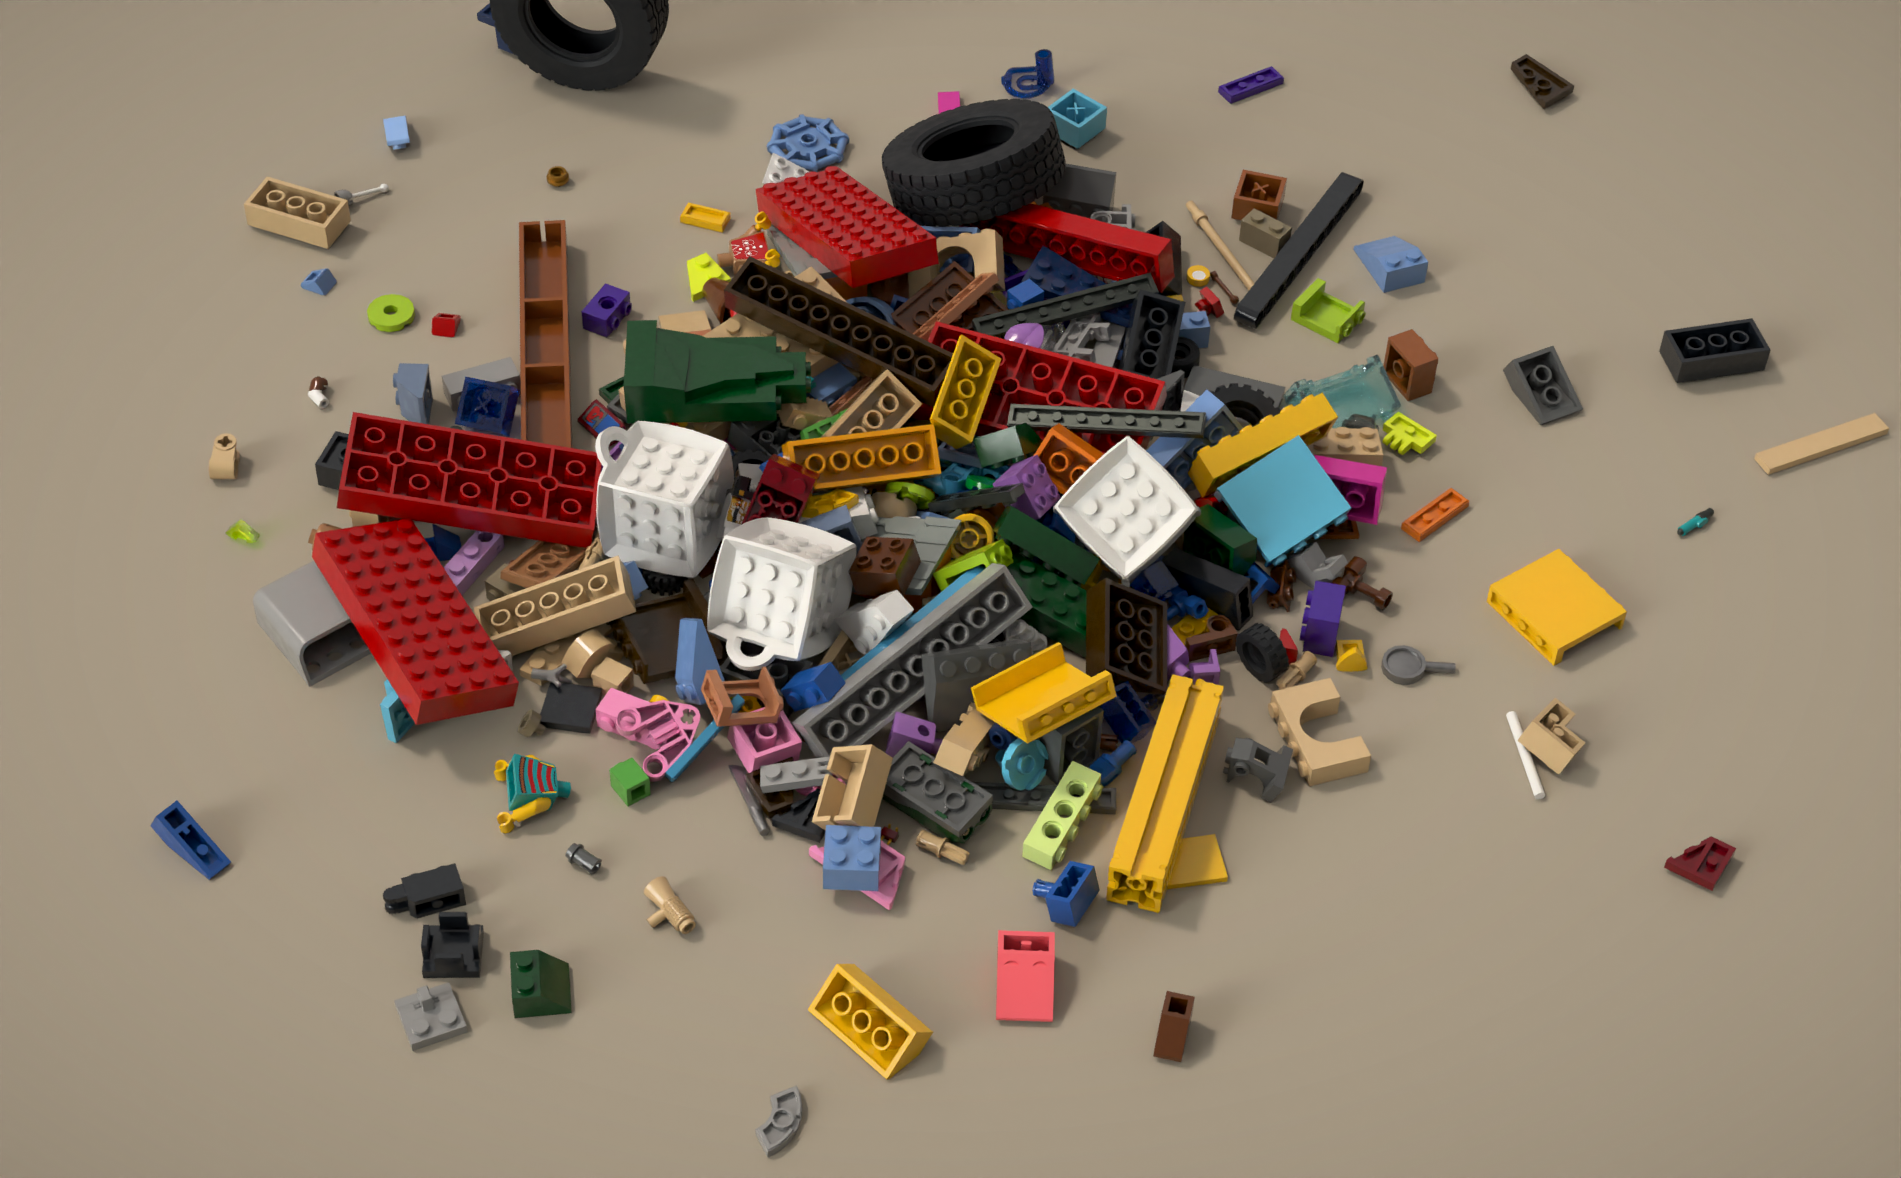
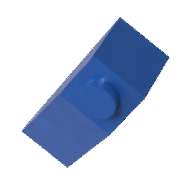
M178 800L159 813L150 825L169 848L208 880L231 863Z

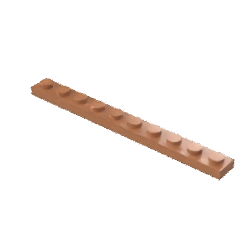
M995 272L981 273L917 329L913 335L928 341L936 321L945 324L958 321L966 309H970L977 304L978 298L993 290V285L999 281ZM865 375L829 407L832 416L849 408L875 379Z

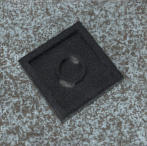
M550 682L540 713V724L546 728L590 734L596 717V708L600 704L602 697V688L561 683V687L558 688L554 683Z

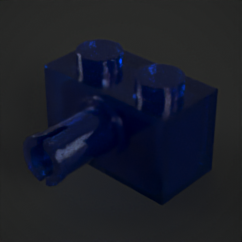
M1125 681L1114 687L1117 697L1098 707L1104 710L1103 717L1113 732L1118 735L1120 742L1123 743V741L1128 740L1133 744L1143 739L1156 725V721L1150 714V711L1158 708V700L1155 699L1149 702V700L1155 697L1153 694H1148L1140 699L1129 682Z

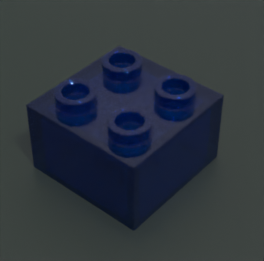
M465 376L455 424L467 429L510 437L520 390L510 385Z

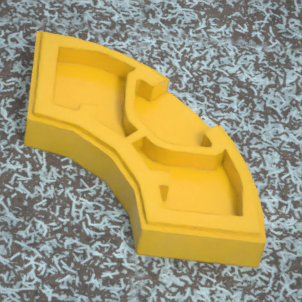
M838 488L827 494L813 495L802 517L813 518L844 505H847L849 510L859 503V495Z

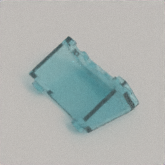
M1378 355L1367 358L1365 366L1364 364L1360 366L1357 364L1348 371L1315 382L1312 380L1306 381V379L1296 381L1283 395L1287 406L1291 404L1296 406L1308 395L1313 394L1316 396L1323 392L1338 416L1332 428H1354L1380 418L1382 421H1386L1395 414L1394 412L1401 407V404Z

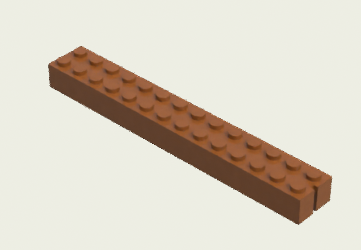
M565 220L544 221L546 241L541 239L540 221L519 222L521 440L572 448Z

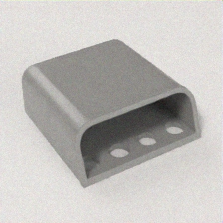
M315 561L266 585L255 593L253 605L257 623L309 687L371 654L366 643L358 649L350 646L354 641L360 640L364 642ZM338 652L343 655L336 661L328 659V656L332 653ZM310 665H318L320 667L314 673L307 671V667Z

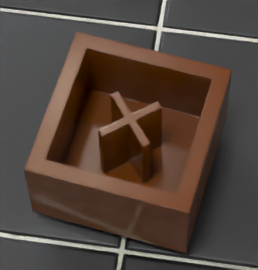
M866 537L848 572L856 594L880 596L898 590L904 597L921 560L913 539Z

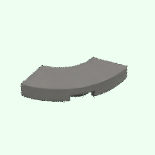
M797 1085L770 1096L771 1115L765 1124L755 1129L756 1136L767 1157L776 1154L787 1146L799 1129L802 1118V1100Z

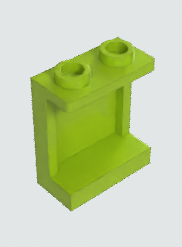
M1317 278L1293 302L1291 320L1339 343L1344 337H1348L1357 324H1361L1366 315V312H1364L1365 302L1360 300L1353 307L1325 293L1326 282Z
M1001 539L951 560L935 571L933 575L942 592L967 570L984 564L986 568L992 563L1005 565L1006 567L1013 563L1012 551L1005 544L1004 540Z

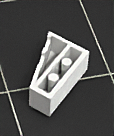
M898 590L880 595L873 600L871 598L864 603L853 605L834 619V621L853 641L856 649L866 655L900 627L913 612L914 608Z

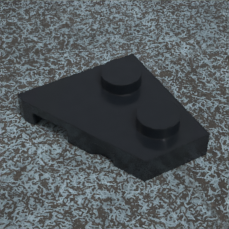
M817 788L808 794L805 799L795 802L791 805V810L782 816L775 815L772 818V826L820 843L826 830L814 824L812 819L821 790Z

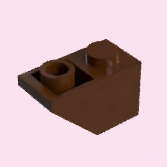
M1171 991L1166 992L1153 1057L1182 1062L1193 1014L1194 996Z

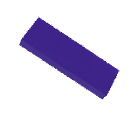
M1270 66L1219 86L1218 93L1232 104L1283 84L1284 77Z

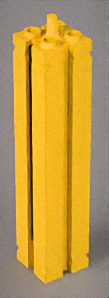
M1172 674L1170 685L1167 689L1119 834L1113 858L1109 865L1107 901L1128 905V902L1132 901L1138 903V908L1160 913L1162 901L1167 891L1178 850L1216 734V728L1220 721V705L1224 686L1208 683L1203 679H1197L1195 685H1193V679Z

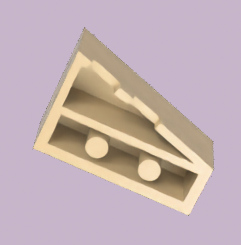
M972 702L969 704L966 714L963 713L960 716L959 720L963 721L961 725L954 724L943 738L934 760V764L961 776H964L969 771H973L976 766L979 767L981 762H985L991 750L990 747H987L990 741L989 730L995 722L977 711L975 703Z

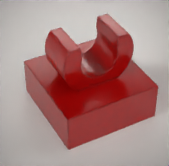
M1207 286L1199 291L1202 299L1195 303V306L1198 308L1197 312L1206 311L1207 316L1212 313L1216 318L1224 314L1220 299Z

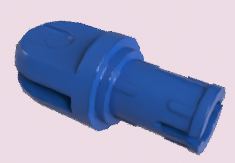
M1125 740L1111 754H1102L1089 766V769L1101 774L1100 785L1104 788L1121 774V766L1135 755L1137 750L1131 742Z

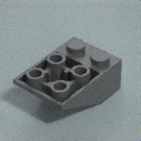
M777 414V420L732 421L727 441L738 451L744 452L747 449H752V452H756V450H759L766 456L767 454L772 456L773 454H780L782 452V445L786 442L801 440V430L782 426L783 423H781L780 417H778L779 414Z

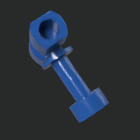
M1178 586L1170 587L1165 593L1168 603L1171 605L1167 609V621L1176 615L1184 617L1185 613L1199 619L1204 617L1209 611L1205 600L1195 595L1188 596L1187 591Z

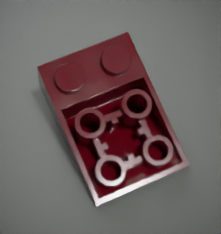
M773 454L768 459L742 524L766 517L799 523L821 474Z

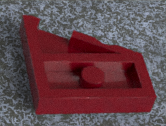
M1711 836L1701 841L1699 845L1685 849L1682 855L1676 858L1669 857L1664 868L1713 891L1734 856L1736 848Z

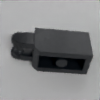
M455 863L401 878L402 884L392 886V888L386 889L383 893V900L386 902V912L396 914L409 911L410 915L417 919L466 905L464 887Z

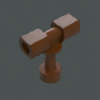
M1354 556L1345 566L1344 575L1336 577L1331 583L1346 586L1344 596L1348 591L1352 594L1359 591L1374 599L1376 607L1385 610L1391 602L1393 592L1384 587L1379 591L1362 582V575L1366 571L1367 562L1360 557Z

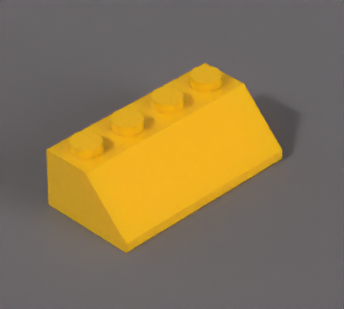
M963 335L959 336L930 417L931 424H934L936 437L955 449L972 443L1001 358Z
M836 964L808 1008L809 1012L886 1079L892 1078L914 1060L933 1034L932 1030L855 964Z

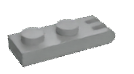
M830 757L760 766V787L762 793L821 786L825 774L833 776V773L827 770Z

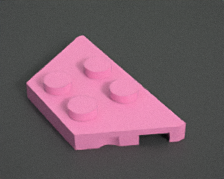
M881 841L878 891L861 892L886 909L891 910L905 866V856ZM817 845L811 846L809 848V856L822 865L824 846L820 848Z

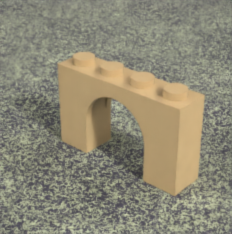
M983 229L980 233L975 234L961 233L959 236L951 238L946 236L938 237L936 241L939 264L908 272L909 298H911L939 274L946 260L957 254H968L974 260L975 278L981 273L995 272L999 281L993 285V290L990 293L1005 291L1003 238L993 229Z
M1331 678L1272 691L1271 703H1268L1269 714L1271 718H1275L1280 736L1285 738L1288 747L1293 749L1291 757L1295 758L1301 777H1305L1309 786L1367 773L1369 770L1371 754L1361 736L1337 742H1321L1308 736L1301 727L1310 720L1338 714L1340 695Z

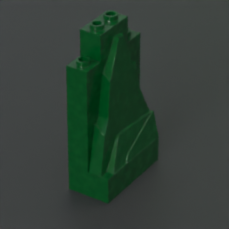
M657 320L627 321L624 369V397L627 424L637 421L658 423L777 420V410H782L781 404L807 403L806 393H811V378L806 377H811V362H806V352H782V347L777 346L776 336L706 338L696 334L658 328Z

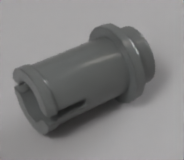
M573 843L565 855L569 863H576L591 875L595 874L602 864V860L586 851L582 844L577 845Z

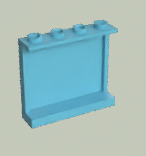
M1299 435L1218 487L1214 493L1219 503L1224 501L1242 528L1257 538V549L1266 560L1264 564L1266 568L1271 564L1276 567L1287 559L1286 554L1292 550L1297 553L1308 545L1306 541L1312 537L1315 540L1322 537L1328 532L1326 528L1333 523L1335 526L1343 523L1348 519L1347 514L1351 509L1348 502Z

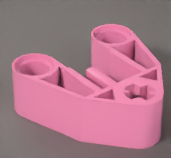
M661 700L628 707L618 712L615 726L617 731L623 736L634 735L667 717L670 718L669 721L649 731L653 742L658 745L678 733L680 737L660 747L658 751L645 758L642 770L647 774L650 782H657L664 778L666 771L692 744L700 721V713L696 707ZM684 714H688V717L690 714L693 716L692 724H687L688 721L686 723L682 722ZM630 716L635 720V725L631 728H625L621 725L620 720L623 717ZM657 762L661 765L662 771L658 774H652L648 771L647 765Z

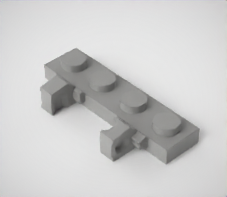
M1100 312L1075 318L1071 321L1052 352L1095 363L1094 349H1085L1084 347L1089 339L1093 340L1095 338L1098 341H1109L1112 336L1110 323H1100Z

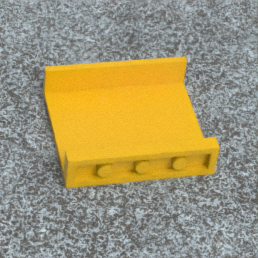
M1059 642L971 687L976 710L1027 744L1117 697L1111 673L1105 670L1090 677L1066 662L1062 644Z

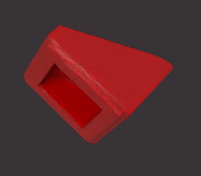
M438 313L432 318V335L454 337L461 316Z
M1282 628L1279 639L1286 648L1290 665L1297 661L1298 648L1287 629Z

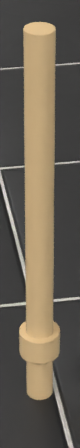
M1192 200L1188 201L1186 207L1192 214L1193 221L1197 226H1201L1249 291L1255 284L1208 222V217L1204 211L1199 210Z

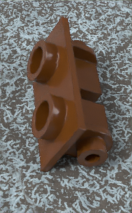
M1286 559L1283 566H1274L1270 571V576L1281 587L1275 594L1268 591L1267 604L1272 609L1284 606L1286 611L1290 612L1291 601H1294L1293 583H1296V572L1294 568L1290 567Z

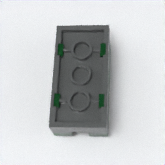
M908 741L893 757L882 799L942 838L946 837L952 842H967L974 833L976 826L982 825L989 818L993 808V795L964 776L934 764L935 758Z

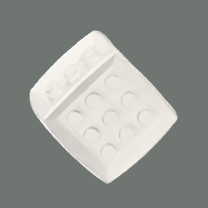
M637 421L627 431L616 426L603 430L598 435L595 445L598 459L603 465L598 480L596 497L597 526L603 553L611 558L619 555L624 563L635 561L637 567L675 576L696 577L710 560L721 539L716 538L727 489L732 488L734 483L733 463L728 443L683 427L647 421ZM613 440L624 444L623 450L616 461L609 453V444Z
M1130 436L1122 439L1089 467L1067 490L1057 504L1053 506V512L1062 518L1092 554L1102 559L1101 563L1121 579L1122 585L1130 587L1132 579L1158 559L1181 536L1194 519L1201 515V509L1196 506L1178 482Z
M766 517L743 523L723 538L711 583L707 631L709 634L726 642V651L730 661L736 667L743 670L754 671L762 669V667L772 663L775 658L800 661L820 654L834 643L842 630L834 619L848 610L853 587L848 571L856 558V545L829 532L781 519ZM745 641L764 647V650L757 656H746L741 651V642Z

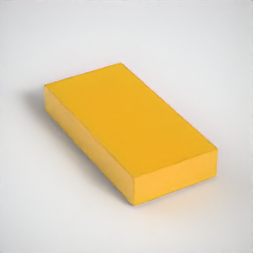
M688 202L680 216V223L723 233L731 219V212Z

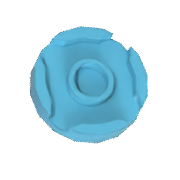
M1017 738L1006 750H999L995 757L1002 769L1004 781L1010 787L1017 790H1031L1040 784L1047 769L1043 768L1045 759L1048 760L1046 747L1041 741L1036 739L1027 744L1020 738Z

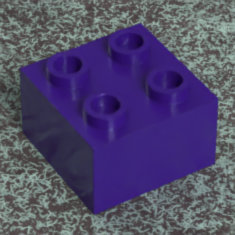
M1315 580L1314 590H1308L1306 605H1309L1310 608L1306 607L1304 609L1302 624H1307V626H1302L1299 641H1304L1302 652L1309 651L1313 654L1333 657L1346 586Z

